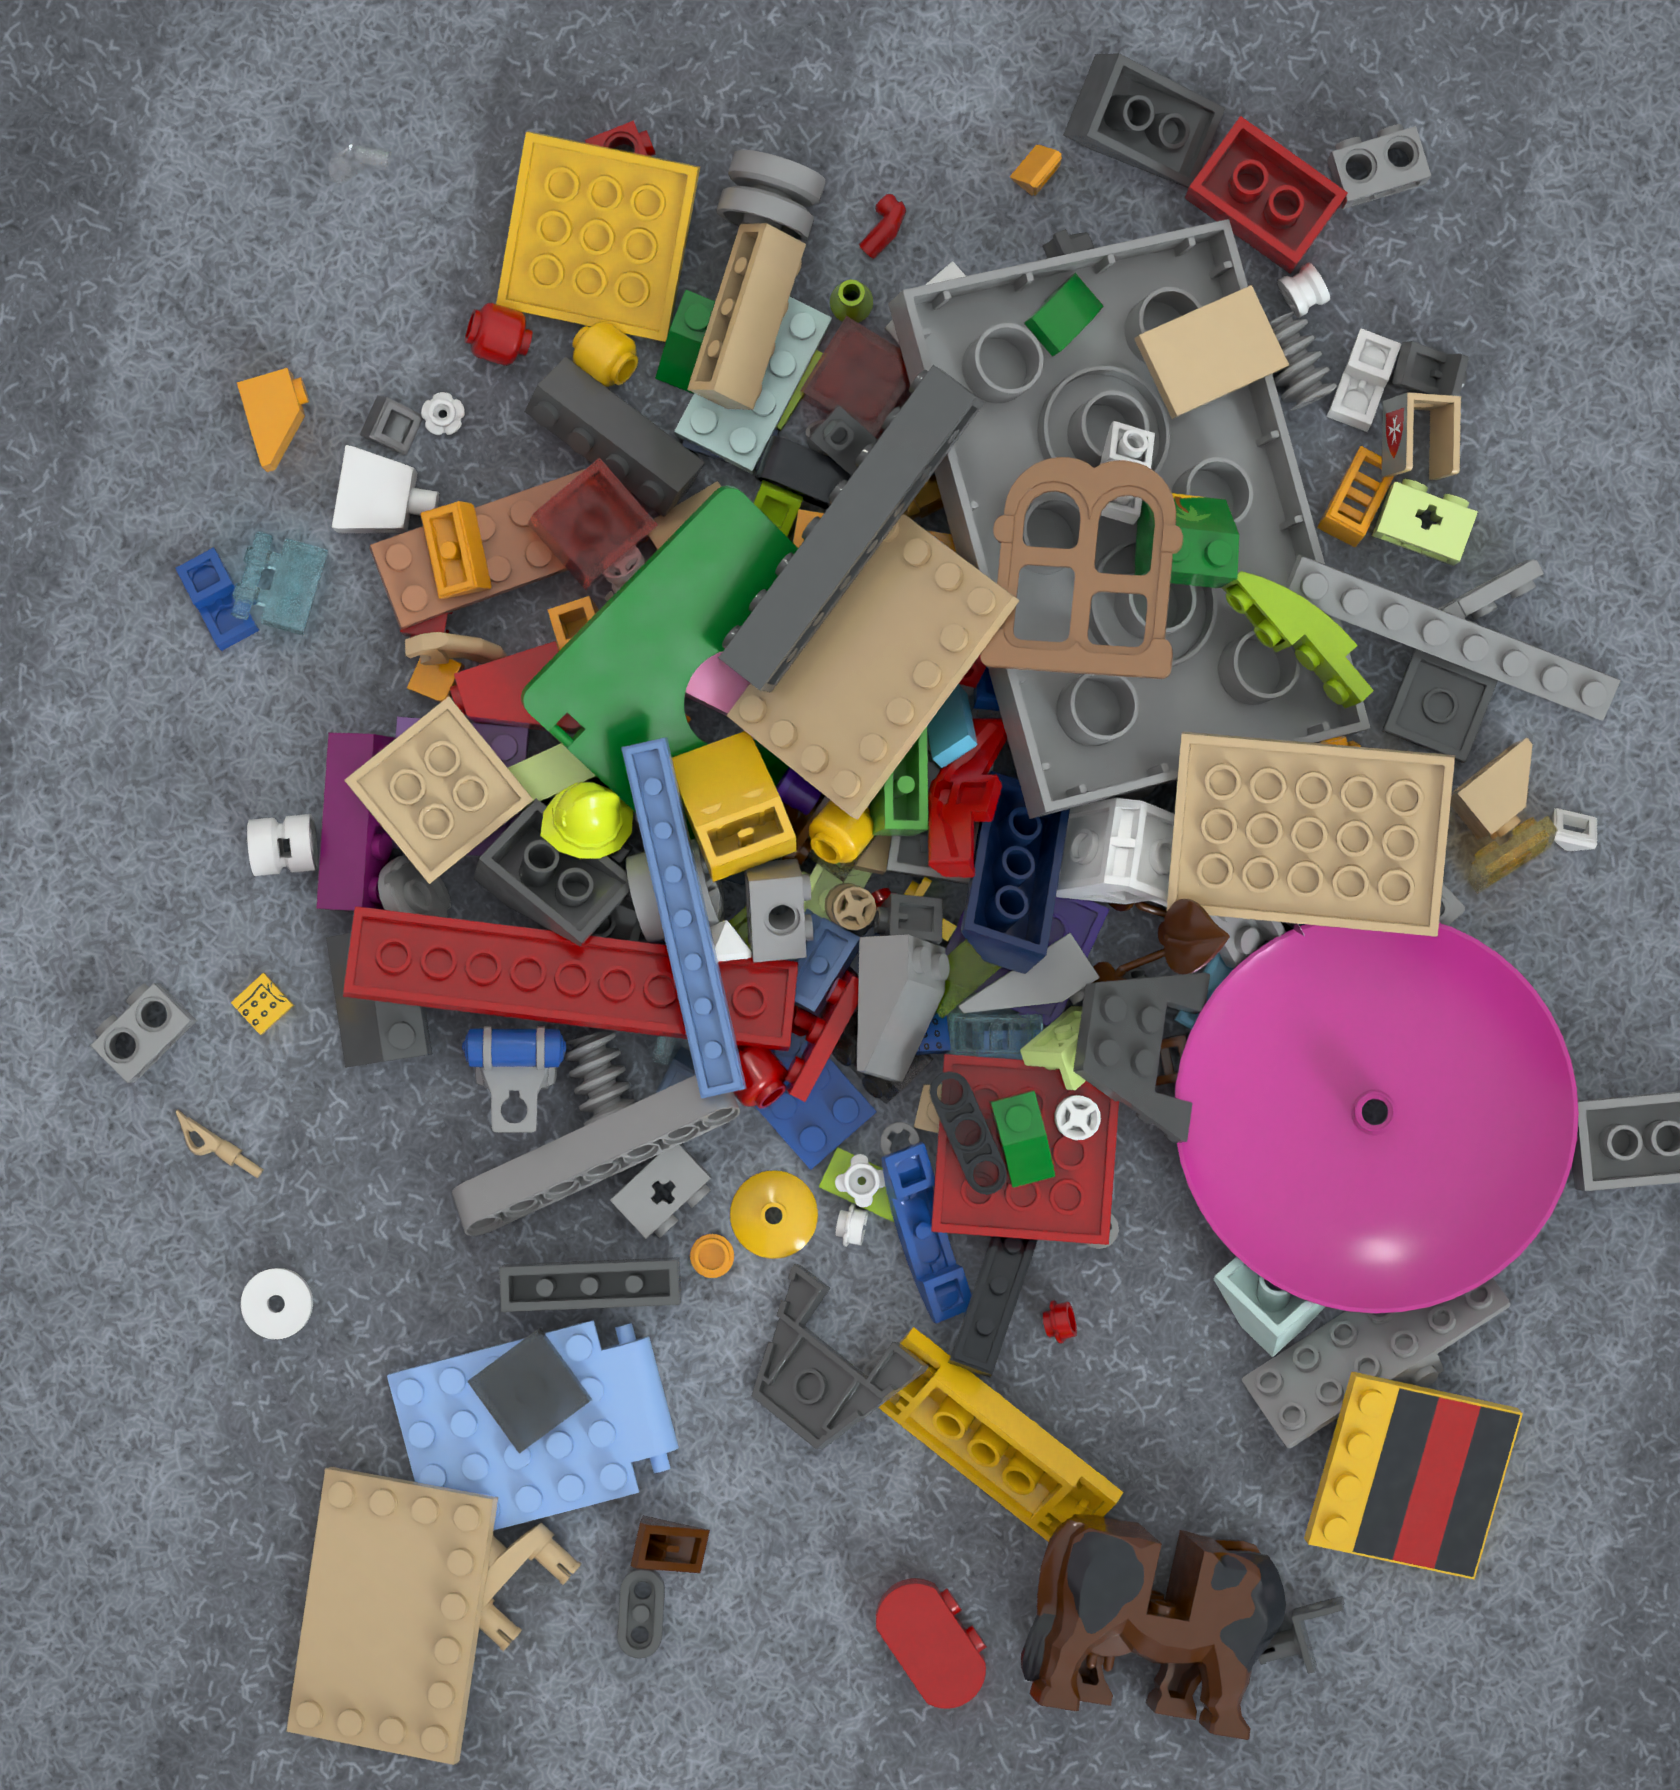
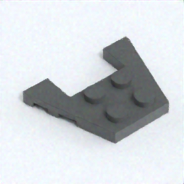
M1204 972L1086 984L1073 1072L1115 1102L1121 1101L1136 1112V1117L1146 1124H1154L1165 1132L1164 1137L1171 1142H1187L1193 1103L1156 1093L1157 1071L1166 1007L1199 1014L1207 1002L1210 974Z
M794 1264L788 1277L791 1282L785 1301L781 1300L776 1315L779 1317L773 1340L767 1344L751 1396L815 1449L823 1450L922 1375L929 1366L899 1342H892L870 1375H865L805 1326L830 1290V1287L803 1266Z

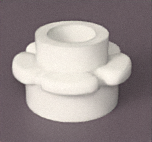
M445 392L434 394L432 400L425 401L421 410V416L426 421L425 427L435 435H441L442 433L451 435L457 432L462 425L461 418L465 415L464 406L458 399L454 400L451 394ZM441 410H445L447 412V416L445 418L439 417V412Z
M854 1203L850 1205L849 1211L840 1210L836 1226V1236L843 1237V1245L846 1247L849 1243L862 1245L865 1234L863 1225L866 1226L868 1211L856 1209V1204Z

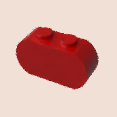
M920 1578L905 1579L892 1585L881 1597L876 1610V1629L927 1704L943 1709L962 1706L977 1695L984 1683L986 1663L981 1651L987 1648L973 1625L967 1629L964 1628L956 1616L962 1609L948 1588L940 1592L935 1583Z

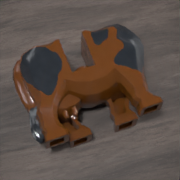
M1074 1514L1059 1525L1048 1542L1042 1561L1037 1593V1615L1021 1653V1669L1024 1678L1027 1681H1032L1029 1693L1032 1698L1041 1706L1070 1711H1079L1080 1701L1111 1706L1113 1694L1104 1679L1103 1669L1107 1672L1111 1671L1116 1656L1132 1652L1152 1663L1161 1664L1154 1678L1155 1688L1148 1694L1146 1704L1154 1713L1196 1720L1197 1710L1193 1694L1202 1681L1200 1701L1204 1708L1200 1713L1199 1723L1211 1734L1249 1740L1251 1728L1242 1717L1240 1704L1250 1682L1252 1667L1282 1625L1286 1609L1285 1593L1281 1578L1270 1557L1261 1554L1256 1545L1243 1540L1210 1538L1180 1530L1165 1596V1594L1159 1591L1152 1590L1162 1543L1138 1522L1119 1521L1097 1515Z

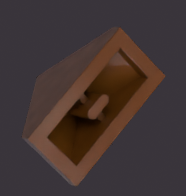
M643 1515L639 1524L630 1566L636 1569L701 1573L710 1530Z

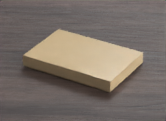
M1252 285L1134 338L1172 419L1289 366Z

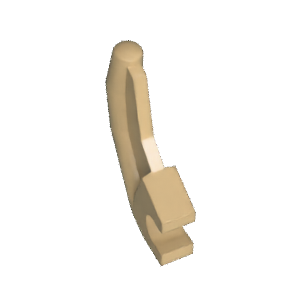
M432 632L405 639V655L409 658L420 655V661L423 665L449 663V658H465L485 664L507 657L501 646L478 637Z

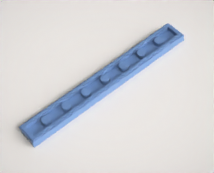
M665 737L621 747L701 1099L746 1089L668 739Z

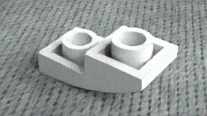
M1113 421L1108 431L1100 464L1109 461L1125 460L1140 463L1151 469L1155 433ZM1133 496L1118 497L1108 503L1103 509L1101 516L1134 525L1140 517L1142 499Z

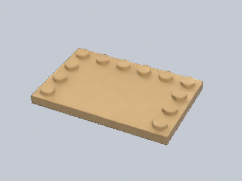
M903 513L772 692L760 691L750 683L726 716L848 815L858 820L1020 600Z
M1182 732L1166 911L1179 899H1191L1200 904L1208 915L1438 937L1455 755Z
M336 1467L325 1468L286 1732L452 1765L460 1761L498 1497Z

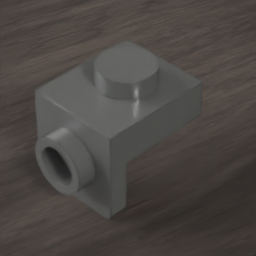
M1414 341L1402 342L1392 384L1415 393L1459 396L1466 382V368L1469 357L1461 353L1445 354Z

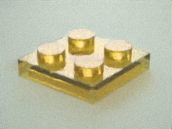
M1546 816L1539 822L1534 817L1529 818L1511 831L1514 836L1501 846H1499L1497 841H1494L1475 853L1474 857L1476 860L1471 863L1472 867L1468 881L1477 894L1551 848L1558 829L1549 816Z

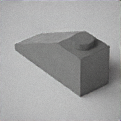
M1071 933L1048 946L1047 955L1026 974L1012 970L957 1007L961 1013L1058 1003L1068 998L1074 1005L1084 999L1086 984H1091L1100 977Z

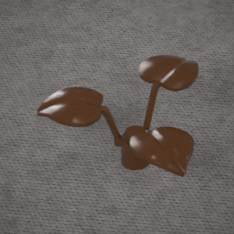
M1191 899L1175 901L1168 911L1150 905L1145 901L1131 904L1108 902L1112 908L1120 912L1130 910L1135 904L1139 910L1164 917L1165 921L1161 922L1158 927V939L1164 948L1120 965L1116 971L1109 962H1098L1093 968L1100 978L1092 983L1127 980L1123 976L1128 971L1165 957L1168 966L1174 972L1182 975L1192 974L1208 964L1230 938V935L1211 919L1200 904Z

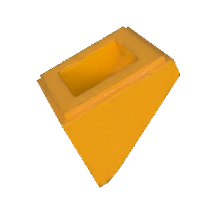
M1036 145L1011 174L1010 178L1031 196H1036L1060 167L1062 154L1055 149Z
M450 658L449 663L423 665L419 659L407 689L441 703L448 696L451 698L450 687L457 685L454 673L463 671L465 666Z

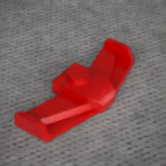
M972 718L978 745L949 765L941 768L937 777L931 782L928 792V866L944 877L972 878L975 876L974 822L993 821L1002 788V783L997 775H987L1007 740L1002 718Z

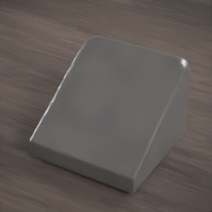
M377 395L359 435L403 455H407L423 418L421 414L388 397Z

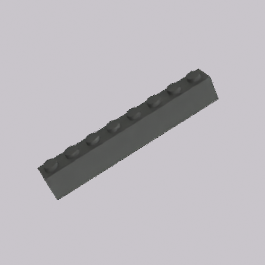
M935 365L929 371L923 370L917 375L909 388V392L912 394L903 407L900 408L898 406L889 413L883 422L882 428L885 431L875 445L870 443L862 450L855 462L858 468L848 482L842 480L834 488L828 499L831 505L821 518L817 516L807 525L802 533L804 542L795 554H787L775 570V574L778 577L768 591L763 589L754 597L748 608L751 614L743 625H736L725 637L722 643L725 649L718 658L758 690L766 692L774 690L985 402Z

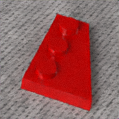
M848 970L842 979L837 978L826 998L828 1003L821 1017H816L807 1032L805 1041L808 1044L801 1058L795 1056L784 1077V1080L789 1082L786 1088L787 1092L804 1102L807 1100L858 1005L859 976Z

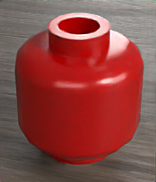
M486 303L480 310H473L465 334V343L470 344L471 352L477 358L509 366L516 360L518 354L526 356L531 344L533 331L526 329V317L522 312L498 304Z
M737 1045L747 1088L734 1091V1096L743 1106L747 1107L757 1105L759 1109L771 1105L782 1096L787 1088L784 1083L786 1081L784 1080L787 1073L786 1067L771 1049Z

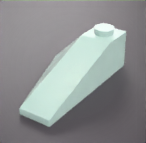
M1235 1257L1214 1276L1216 1285L1240 1326L1272 1357L1304 1330L1325 1308V1306L1296 1297L1271 1284L1252 1271L1238 1257Z

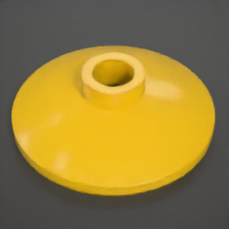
M765 1171L747 1179L735 1193L730 1208L731 1226L738 1241L755 1255L772 1259L784 1258L801 1250L813 1236L818 1220L816 1200L809 1187L798 1177L783 1171ZM770 1207L779 1208L782 1212L781 1221L775 1224L768 1222L765 1218L766 1210Z

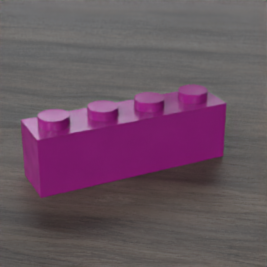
M328 732L316 909L354 912L355 906L385 910L379 897L378 879L380 870L388 863L391 855L392 839L344 780L396 738L377 734Z

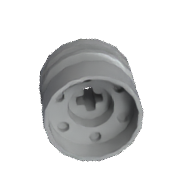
M696 838L690 839L709 924L712 926L725 921L723 884L721 879L712 882ZM645 851L629 855L626 858L628 883L642 932L648 943L658 944L665 942Z

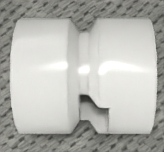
M312 814L286 816L283 823H278L275 818L252 819L248 821V853L254 876L280 874L283 867H287L292 873L317 870L318 851L316 829ZM289 838L291 851L284 852L283 839Z

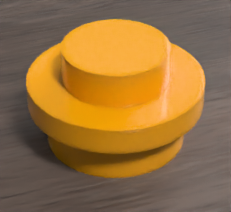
M719 1234L703 1235L695 1241L691 1248V1264L696 1272L704 1277H720L727 1273L733 1264V1247L725 1237Z

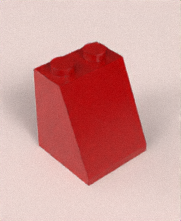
M553 641L454 673L457 685L450 687L454 703L464 715H467L475 723L547 731L523 707L521 694L531 679L560 651L558 643ZM568 713L557 722L568 734H576L582 727Z

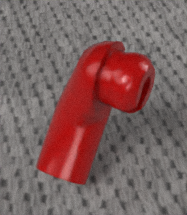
M886 194L876 204V212L884 218L859 243L861 249L873 259L897 236L906 214L904 203L902 201L898 202L893 194Z

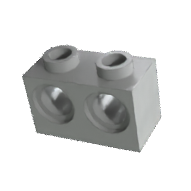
M1397 124L1378 131L1377 138L1362 142L1360 137H1353L1335 145L1336 150L1331 152L1327 161L1334 183L1348 192L1341 204L1342 210L1426 185L1431 178V173L1416 126L1403 129L1402 124ZM1392 149L1404 151L1409 158V165L1405 167L1394 166L1389 161L1388 151ZM1353 161L1363 164L1367 170V177L1362 180L1351 178L1346 171V164Z
M145 983L142 984L126 1000L130 1007L119 1018L114 1014L108 1017L94 1032L98 1038L90 1046L127 1083H135L197 1022L160 983H153L150 987ZM155 1002L162 1003L167 1010L166 1021L159 1027L153 1026L147 1018V1011ZM123 1033L130 1034L136 1043L134 1053L128 1058L120 1056L116 1050V1041Z

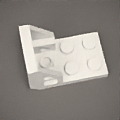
M1123 798L1101 800L1070 808L1056 897L1119 904L1152 901L1167 907L1175 814L1144 801Z

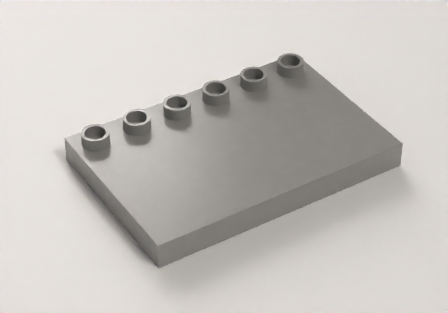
M1229 219L905 289L888 303L910 385L921 371H929L935 365L985 402L934 473L956 553L997 583L1001 543L996 540L993 527L996 519L1004 515L1006 499L1014 482L1029 467L1050 458L1069 457L1087 462L1093 468L1099 466L1108 431L1113 421L1155 433L1151 469L1166 482L1171 493L1226 499L1240 534L1238 572L1243 571L1257 575L1285 587L1298 554L1325 564L1273 375L1264 377L1172 419L1134 340L1135 337L1248 287ZM1076 272L1104 307L1060 353L1052 357L1024 322L1045 303L1044 301ZM1056 491L1043 493L1036 497L1028 506L1025 515L1024 544L1030 547L1074 548L1078 543L1080 529V511L1076 502L1067 494ZM1100 516L1095 557V569L1098 572L1135 575L1137 521L1134 525ZM1027 565L1020 570L1017 599L1020 601L1016 605L1014 635L1016 638L1021 640L1063 642L1069 637L1075 572L1071 568ZM1170 583L1165 639L1170 642L1173 649L1171 674L1165 679L988 667L1029 819L1178 781L1182 732L1320 743L1327 739L1339 736L1347 737L1370 729L1364 703L1361 702L1345 709L1342 705L1333 702L1323 689L1324 683L1314 671L1306 669L1297 660L1293 646L1275 652L1273 648H1269L1260 642L1254 633L1255 627L1244 614L1236 612L1229 605L1225 597L1226 592L1222 588ZM1109 592L1094 594L1091 600L1088 640L1096 645L1140 646L1144 641L1146 597L1140 594ZM1328 615L1343 629L1340 619ZM1349 653V654L1346 656V658H1347V659L1350 661V663L1353 665L1352 659H1351V656H1350V653Z

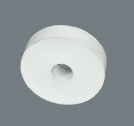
M271 1268L258 1273L247 1283L241 1297V1312L245 1322L256 1334L268 1339H283L294 1335L306 1325L313 1309V1297L307 1282L296 1272L285 1268ZM273 1295H279L284 1299L285 1306L280 1312L273 1311L269 1306V1300Z

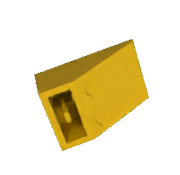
M746 731L672 758L682 805L712 882L796 852V836L782 800L752 736Z

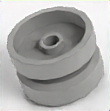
M741 149L734 151L728 175L738 186L722 190L717 206V214L738 227L740 224L768 223L801 242H807L813 226L814 216L805 207L820 203L826 179L818 172L783 157L755 150Z

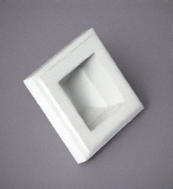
M1554 808L1552 839L1567 851L1595 849L1597 846V818ZM1563 824L1582 828L1585 831L1579 833L1563 829Z
M727 920L710 926L718 962L751 958L752 951Z

